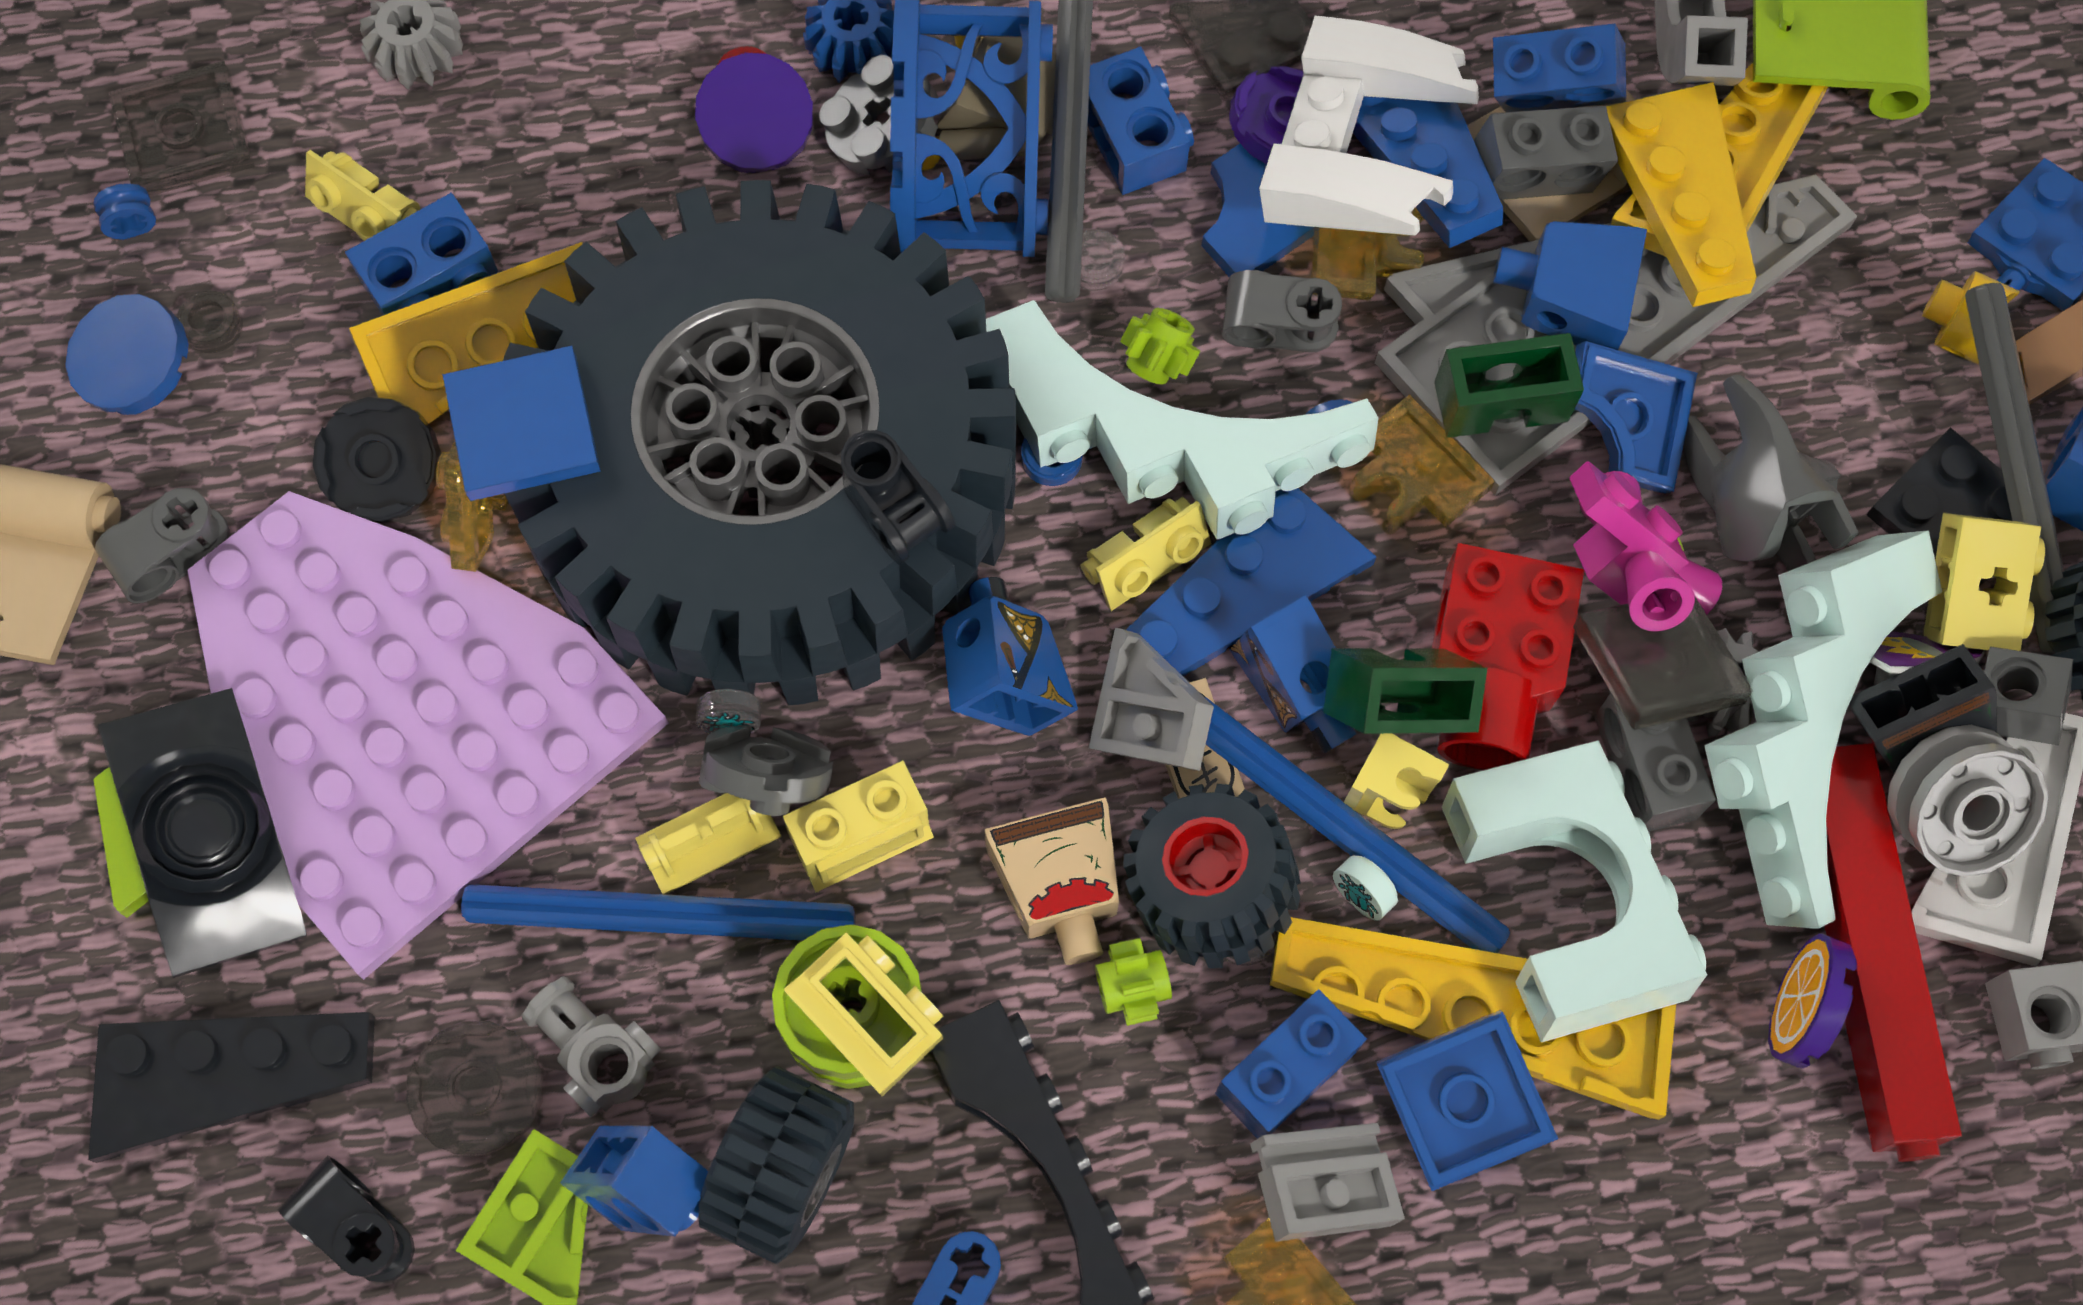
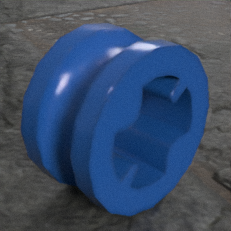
M125 183L107 187L96 195L93 205L99 216L100 230L105 236L124 240L151 231L156 224V216L150 207L151 199L147 190L137 184Z

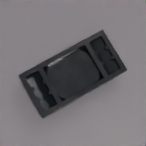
M233 689L222 690L98 724L115 788L172 977H179L307 937L285 858Z

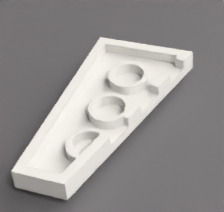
M2068 713L2065 715L2059 746L2007 737L2005 740L2042 771L2049 792L2046 818L2034 841L2012 862L1987 874L1961 877L1942 872L1935 867L1911 910L1917 934L2035 967L2042 960L2083 771V717Z

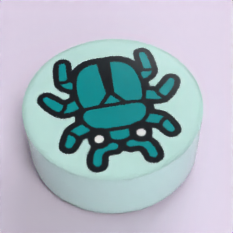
M1352 855L1333 873V880L1339 892L1362 915L1369 919L1381 920L1398 902L1397 891L1392 881L1376 864L1365 857Z

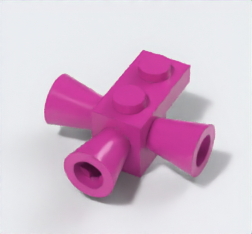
M1587 461L1569 477L1579 499L1583 515L1594 525L1573 544L1590 582L1630 612L1632 621L1638 627L1647 631H1664L1679 624L1689 625L1704 618L1714 608L1722 592V579L1720 575L1687 559L1677 540L1683 534L1680 526L1660 506L1656 505L1649 510L1642 504L1640 485L1633 476L1620 471L1603 473Z

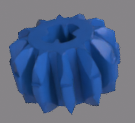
M818 0V6L807 7L805 15L806 27L803 33L804 44L809 54L813 55L814 65L818 68L819 72L832 69L833 76L840 83L849 72L861 74L866 62L873 57L886 55L892 59L894 10H892L891 0Z

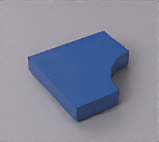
M1238 144L1212 162L1210 173L1221 190L1223 207L1218 221L1203 235L1201 245L1229 278L1232 274L1239 271L1266 270L1324 229L1323 227L1266 223L1264 221L1259 188L1267 164L1250 155L1241 144Z
M1587 341L1578 344L1575 354L1584 391L1575 410L1585 414L1601 432L1609 454V472L1620 471L1628 473L1638 481L1640 488L1664 494L1674 492L1697 373Z

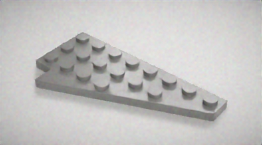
M1817 175L1774 184L1747 232L1757 277L1751 293L1692 307L1667 257L1643 248L1628 332L1618 350L1669 365L1847 231L1856 220L1857 215ZM1539 240L1507 248L1535 254ZM1500 249L1394 273L1388 277L1384 291L1416 325L1380 350L1375 360V364L1494 495L1498 494L1592 423L1585 414L1574 409L1569 421L1564 423L1525 427L1524 419L1514 417L1494 420L1489 433L1446 438L1434 384L1446 349L1549 336L1526 327L1521 322L1527 290L1493 283ZM1507 363L1495 366L1486 371L1485 378L1488 380H1502L1512 377L1516 364Z

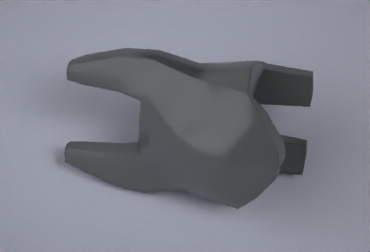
M1741 375L1728 377L1723 382V385L1739 421L1743 442L1725 456L1696 416H1689L1683 445L1687 465L1695 485L1715 512L1717 532L1723 555L1732 560L1749 562L1765 561L1774 557L1777 553L1787 571L1813 562L1816 558L1802 530L1798 526L1809 515L1813 517L1833 549H1839L1849 544L1859 532L1840 493L1837 491V483L1841 474L1836 467L1827 460L1809 457L1799 452L1786 422L1774 404L1745 377Z

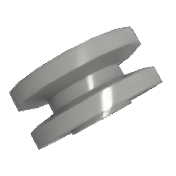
M1964 725L1945 728L1921 740L1901 760L1889 784L1887 809L1895 830L1942 872L1966 877L1987 874L2012 862L2034 841L2046 818L2049 792L2042 771L1995 731L1975 725Z

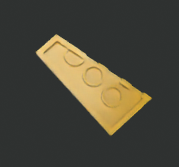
M1714 82L1607 106L1618 158L1617 163L1692 307L1750 294L1757 277Z
M580 242L349 328V332L377 397L399 401L418 411L428 423H431L449 410L442 374L503 361L510 343L538 348L525 311L541 288L572 303L576 301L565 260L583 243Z

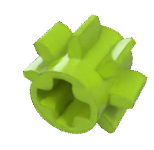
M1154 308L1151 315L1144 313L1142 319L1133 316L1120 340L1122 344L1128 347L1125 353L1129 356L1126 361L1128 368L1139 377L1161 385L1166 384L1169 377L1177 379L1179 373L1188 376L1201 351L1192 345L1194 338L1191 336L1194 332V327L1182 316L1164 308Z
M1141 938L1110 944V950L1108 951L1110 961L1095 965L1098 988L1106 1014L1123 1010L1126 1026L1158 1019L1159 1009L1157 1002L1172 999L1169 974L1162 951L1157 950L1144 953Z

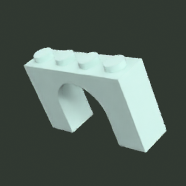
M1599 740L1453 778L1441 807L1465 864L1531 846L1560 847L1582 856L1593 864L1604 876L1612 890L1616 904L1615 927L1598 937L1529 956L1515 981L1541 1043L1688 1001L1707 976L1704 950L1699 940L1694 935L1688 934L1678 913V897L1674 885L1667 876H1661L1651 854V839L1647 827L1640 818H1634L1624 796L1625 786L1621 771L1615 762L1607 760Z

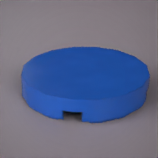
M140 294L117 295L96 305L79 321L68 342L65 366L71 386L84 401L105 412L137 415L157 406L176 388L182 376L178 369L181 365L182 356L187 359L189 344L183 324L160 302Z

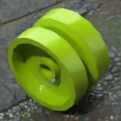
M850 924L822 929L798 943L779 967L772 993L775 1025L797 1065L821 1083L847 1089L870 1086L871 1084L783 989L798 978L847 932L857 944L868 935L896 965L886 975L904 994H907L914 986L922 992L919 973L902 946L879 930ZM846 958L820 981L841 1005L848 1001H857L862 1004L864 1008L860 1013L850 1009L849 1014L890 1058L916 1035L915 1031Z

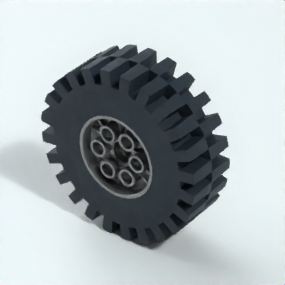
M771 180L741 181L740 220L717 224L705 186L689 189L676 194L683 233L663 240L643 207L634 210L616 221L625 261L615 267L587 241L577 248L565 260L576 301L572 303L541 288L525 311L538 348L510 343L503 359L505 361L573 346L601 472L504 493L519 522L518 527L545 580L549 581L560 605L570 620L582 627H586L589 624L601 647L616 663L629 670L639 657L647 660L659 686L678 694L688 696L696 677L711 679L722 704L752 707L756 683L779 681L789 706L819 701L816 675L830 673L843 668L853 691L880 680L879 653L898 644L910 660L913 661L934 645L935 615L943 608L956 615L971 606L968 591L970 585L978 580V565L982 562L995 566L1005 541V509H1013L1015 499L1016 397L1015 388H1009V355L1000 328L986 331L985 298L969 275L949 286L946 250L925 232L901 253L895 213L883 206L868 201L851 230L843 229L836 191L832 188L806 183L796 220H781ZM784 377L802 379V381L790 382L785 380ZM832 394H836V395H837L838 397H840L842 400H841V401H838V400H836L834 397H830V396H831ZM760 405V411L751 412L747 409ZM776 409L781 410L788 418L781 420L776 415ZM693 411L708 413V416L703 421L696 424L682 423L685 416ZM828 422L837 426L832 433L827 435H813L820 423ZM864 430H878L894 439L920 475L938 491L955 520V528L948 533L939 530L909 550V559L901 565L897 564L886 553L873 534L868 522L848 498L843 487V478L841 477L830 487L815 473L814 463L816 462L842 474L841 452L844 444L854 434ZM772 440L775 444L767 446ZM752 443H758L760 446L753 450ZM691 454L689 462L667 474V459ZM873 461L861 464L855 472L860 477L876 479L883 476L889 469L884 464ZM709 469L727 474V476L719 479H710L704 475ZM776 478L779 481L788 484L778 485L773 484L768 480ZM745 491H748L749 498H758L759 516L737 515Z

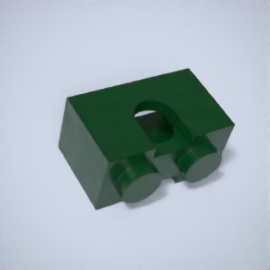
M1571 333L1446 349L1434 381L1446 438L1489 433L1494 420L1514 417L1524 419L1525 427L1568 422L1584 391ZM1507 363L1516 364L1512 377L1502 380H1488L1485 378L1486 371L1495 366Z
M1331 648L1323 713L1364 734L1478 732L1488 668L1446 649L1405 648L1404 659L1400 660L1389 657L1372 648ZM1381 703H1398L1397 711L1386 710V706Z

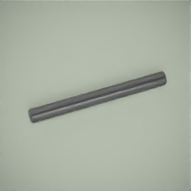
M1058 0L1045 296L1050 301L1061 303L1074 302L1080 295L1093 0Z
M2001 283L1983 284L1967 290L1965 299L2012 521L2041 526L2040 538L2043 539L2045 544V558L2040 573L2037 576H2033L2029 601L2034 606V625L2039 649L2045 653H2053L2052 642H2047L2045 628L2050 627V619L2045 616L2046 603L2054 600L2050 590L2056 580L2063 578L2062 572L2064 568L2004 286Z

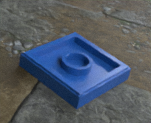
M573 346L442 374L465 493L470 501L601 472Z
M1501 1010L1376 1061L1431 1191L1558 1140L1506 1017Z

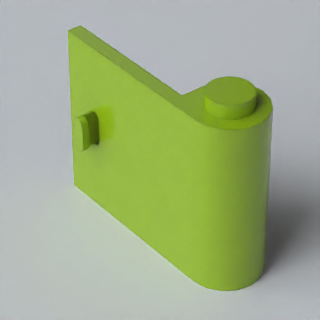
M1753 0V82L1868 89L1869 108L1878 117L1897 120L1916 116L1923 112L1930 104L1927 0Z

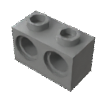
M2083 961L2008 970L1985 983L2005 1061L2029 1058L2031 1069H2046L2073 1063L2072 1053L2083 1052ZM2032 1005L2039 1007L2047 1015L2050 1023L2049 1033L2039 1029L2033 1022L2031 1017Z

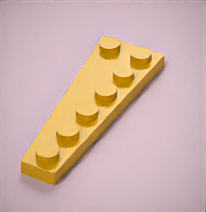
M1753 63L1745 70V79L1736 84L1733 90L1719 104L1746 232H1748L1828 89L1826 86L1753 82ZM1633 193L1617 210L1612 218L1611 225L1647 229L1644 248L1666 256Z
M1291 917L1292 924L1285 934L1277 931L1270 986L1307 999L1319 989L1341 1011L1424 1040L1432 1039L1501 1010L1506 1017L1531 1077L1648 1118L1660 1120L1666 1116L1676 1004L1541 1043L1515 983L1527 958Z

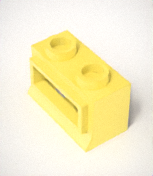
M904 761L898 762L783 816L789 837L815 892L821 891L934 838L929 826L927 808Z
M846 932L783 990L876 1091L883 1096L943 1039L942 1034L934 1026L943 1015L916 986L907 994H904L886 974L896 965L868 935L857 944ZM845 958L916 1033L892 1058L887 1055L820 983Z

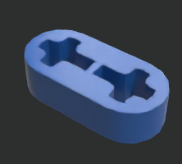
M974 1231L961 1232L951 1237L940 1251L912 1305H942L946 1297L957 1302L956 1305H985L998 1281L1001 1271L1000 1253L995 1243L986 1235ZM973 1245L981 1247L984 1250L982 1263L989 1268L988 1274L984 1279L973 1275L969 1278L961 1294L950 1289L959 1271L958 1266L951 1261L953 1254L956 1251L967 1254Z

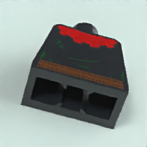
M1964 644L1853 695L1849 703L1851 711L1894 774L1901 760L1921 740L1945 728L1975 725L1997 733V697L1995 686Z

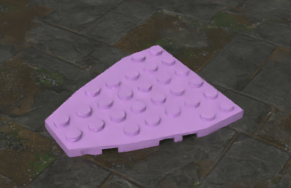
M290 491L187 570L210 692L215 693L230 688L233 689L298 905L362 979L369 976L463 896L466 886L471 884L477 885L668 724L666 716L584 627L414 536Z

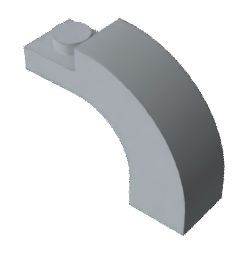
M1655 0L1657 55L1662 74L1667 82L1696 85L1714 82V85L1735 86L1745 79L1748 18L1727 17L1725 0Z

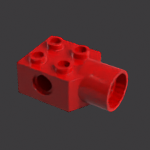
M1462 543L1457 544L1445 572L1432 648L1446 649L1488 669L1479 731L1440 733L1437 751L1443 758L1460 766L1483 771L1529 759L1536 715L1550 711L1566 687L1584 569Z

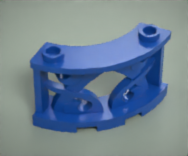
M895 0L892 48L894 97H891L890 152H893L890 211L895 213L901 253L925 232L944 249L1023 251V257H1035L1036 235L1048 234V199H1037L1040 61H1052L1053 24H1041V1L1029 0V7L925 5L920 4V0ZM926 35L966 36L961 50L947 42ZM977 37L1022 38L1021 56L1014 64H1003L998 58V51L1002 43H998L987 51L982 64L973 57ZM946 66L955 70L954 79L945 95L933 98L925 92L923 83L928 75L937 74L941 76L944 82L947 75ZM1027 74V109L1025 116L1019 103L1005 85L1017 82ZM966 79H969L994 104L1004 119L1008 130L993 152L976 169L964 177L961 163L950 147L933 136L918 133V119L934 117L950 108L961 95ZM1026 141L1024 185L1015 176L1002 172L1016 157ZM932 155L941 156L948 164L954 184L944 188L945 180L942 172L934 180L924 177L922 164L925 159ZM981 192V199L985 207L998 214L994 205L996 196L1002 192L1011 193L1017 200V223L974 222L969 199ZM959 205L963 221L917 220L918 218L946 211Z

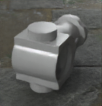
M563 976L548 984L530 1001L522 1014V1020L530 1027L538 1025L561 1050L557 1058L558 1063L573 1078L563 1089L592 1117L600 1108L606 1112L612 1105L628 1102L637 1096L645 1085L647 1072L655 1065L652 1059L661 1049L635 1021L623 1029L608 1014L596 1017L573 993L574 983L568 977ZM565 1014L575 1024V1029H569L559 1018V1015ZM617 1053L628 1056V1069L621 1080L608 1085L598 1083L596 1073L599 1064L604 1058Z

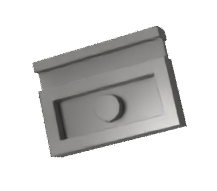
M1378 1123L1262 1135L1250 1143L1252 1153L1259 1154L1263 1171L1258 1173L1275 1242L1391 1227L1405 1219L1387 1153H1380L1376 1135L1381 1133Z

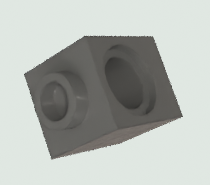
M1990 646L1985 670L1983 671L1996 690L1998 735L2059 746L2071 691L2073 659ZM2012 689H2022L2028 691L2033 696L2026 700L2014 701L2004 697L2002 694Z

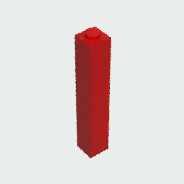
M1873 743L1836 747L1831 767L1826 813L1827 865L1836 920L1826 924L1825 931L1827 936L1851 945L1857 960V969L1855 971L1848 968L1845 970L1844 983L1853 987L1851 994L1853 995L1852 1003L1846 1016L1845 1024L1873 1152L1896 1150L1899 1162L1930 1159L1941 1156L1939 1145L1961 1137L1962 1133Z

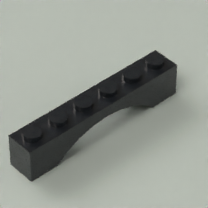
M997 1000L937 1028L942 1034L943 1039L930 1053L954 1105L986 1121L1013 1141L1040 1170L1062 1206L1076 1248L1081 1281L1080 1305H1144L1154 1300L1148 1282L1138 1263L1135 1261L1125 1266L1113 1241L1123 1236V1232L1106 1197L1095 1202L1084 1180L1085 1176L1093 1173V1169L1077 1135H1073L1065 1139L1054 1114L1064 1109L1047 1073L1036 1077L1025 1053L1033 1050L1034 1045L1019 1013L1017 1012L1007 1017L1000 1000Z

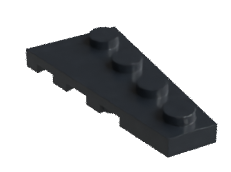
M370 1012L99 1024L88 1160L94 1163L120 1157V1154L149 1145H161L181 1139L183 1135L218 1125L226 1126L250 1119L249 1116L283 1106L288 1108L372 1083L375 1016Z

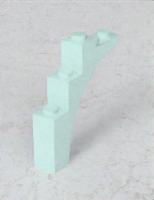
M1035 300L986 319V331L1000 328L1009 355V388H1015L1016 423L1024 438L1028 441L1040 468L1056 462L1068 463L1084 455L1088 449L1097 446L1128 504L1144 497L1157 498L1170 492L1178 483L1185 481L1194 500L1201 504L1204 518L1216 540L1233 533L1247 534L1261 527L1267 519L1274 515L1275 491L1280 489L1283 491L1297 489L1318 473L1335 466L1345 468L1355 465L1363 460L1369 452L1374 451L1379 417L1367 398L1321 413L1276 419L1213 416L1175 408L1129 390L1094 368L1057 334Z
M1929 530L1877 535L1778 575L1793 638L1742 659L1756 722L1704 745L1719 809H1739L1766 925L1819 929L1836 920L1827 865L1826 828L1832 762L1844 715L1860 677L1885 637L1912 610L1942 592Z

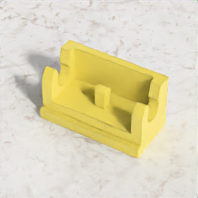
M1392 733L1380 734L1343 803L1387 828H1403L1406 825V821L1398 814L1389 813L1384 808L1383 800L1401 809L1411 810L1418 808L1420 803L1424 804L1429 794L1437 783L1441 781L1449 764Z

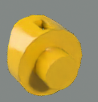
M1977 271L1970 275L1962 288L1942 279L1932 293L1922 314V317L1942 325L1934 345L1979 365L1965 294L1967 290L1973 287L2001 282ZM2001 283L2004 286L2007 303H2009L2020 291Z

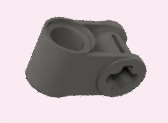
M1258 270L1236 272L1228 279L1222 337L1229 344L1238 347L1255 349L1269 347L1302 352L1322 351L1328 348L1336 339L1338 319L1342 310L1341 294L1336 286L1320 278L1272 275ZM1313 293L1318 294L1317 301L1311 300ZM1307 312L1317 313L1318 319L1307 318ZM1308 331H1314L1312 339L1307 337Z
M175 488L166 492L157 501L128 520L122 521L106 530L96 541L95 550L127 600L132 603H144L173 587L176 581L188 574L187 570L229 538L230 529L225 518L216 510L211 509L208 501L198 491L190 488ZM180 505L187 512L181 515L175 507ZM193 522L194 524L189 528L188 525ZM202 536L208 544L202 545L196 539Z

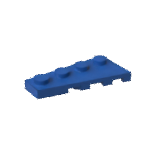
M1363 97L1353 134L1374 159L1453 180V196L1445 206L1431 199H1423L1415 207L1449 248L1503 225V205L1457 103Z
M1299 488L1291 491L1280 489L1275 491L1273 517L1267 519L1255 531L1242 535L1233 533L1219 539L1126 630L1142 636L1182 676H1185L1226 652L1227 648L1235 644L1252 625L1304 595L1308 597L1310 602L1330 591L1332 586L1353 574L1356 576L1373 566L1376 556Z

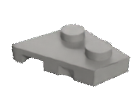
M1115 628L1089 749L1200 771L1214 706L1142 636L1131 631Z

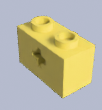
M1943 513L1935 559L1942 592L1928 602L1924 636L1942 645L1959 646L1964 644L1966 648L1989 650L1991 646L2021 651L2022 639L2028 638L2034 623V606L2029 601L2033 576H2037L2040 573L2045 558V544L2043 539L2040 538L2041 526L2018 521ZM1996 577L1994 589L1986 588L1983 591L1979 590L1981 578Z

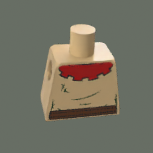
M1106 797L985 829V846L988 856L1027 937L1035 938L1056 932L1066 965L1084 963L1101 956L1103 950L1094 921L1117 915L1119 904L1109 807Z

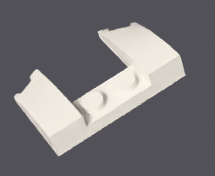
M1315 16L1302 54L1304 76L1282 144H1273L1259 188L1264 221L1266 223L1415 236L1420 231L1419 220L1410 212L1423 199H1431L1445 206L1453 196V180L1383 160L1347 154V150L1364 96L1477 104L1479 92L1476 80L1462 79L1458 67L1465 66L1464 51L1402 29L1360 20Z

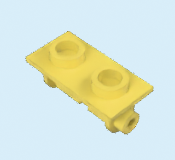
M312 150L306 152L305 197L319 210L328 212L355 231L362 240L369 239L420 210V205L416 201L407 198L389 184L372 193L371 191L379 187V178L355 162L348 154L344 152L336 154L331 151L320 157Z
M1184 497L1179 498L1175 502L1168 498L1162 502V505L1133 523L1134 531L1140 537L1139 540L1133 542L1121 531L1096 549H1091L1087 552L1088 560L1080 564V567L1091 584L1095 585L1100 582L1107 607L1111 611L1130 598L1139 596L1151 584L1179 565L1191 561L1200 551L1211 545L1203 510L1198 501L1190 505Z
M725 793L635 839L662 894L666 895L780 838L781 834L772 817L753 811L749 806L750 800Z

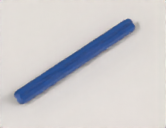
M1205 697L1214 706L1206 745L1350 856H1362L1376 864L1389 877L1397 892L1469 947L1498 953L1502 949L1510 935V930L1506 925Z
M472 884L465 887L461 903L462 917L469 923L805 940L825 928L855 925L856 920L854 907L849 904Z

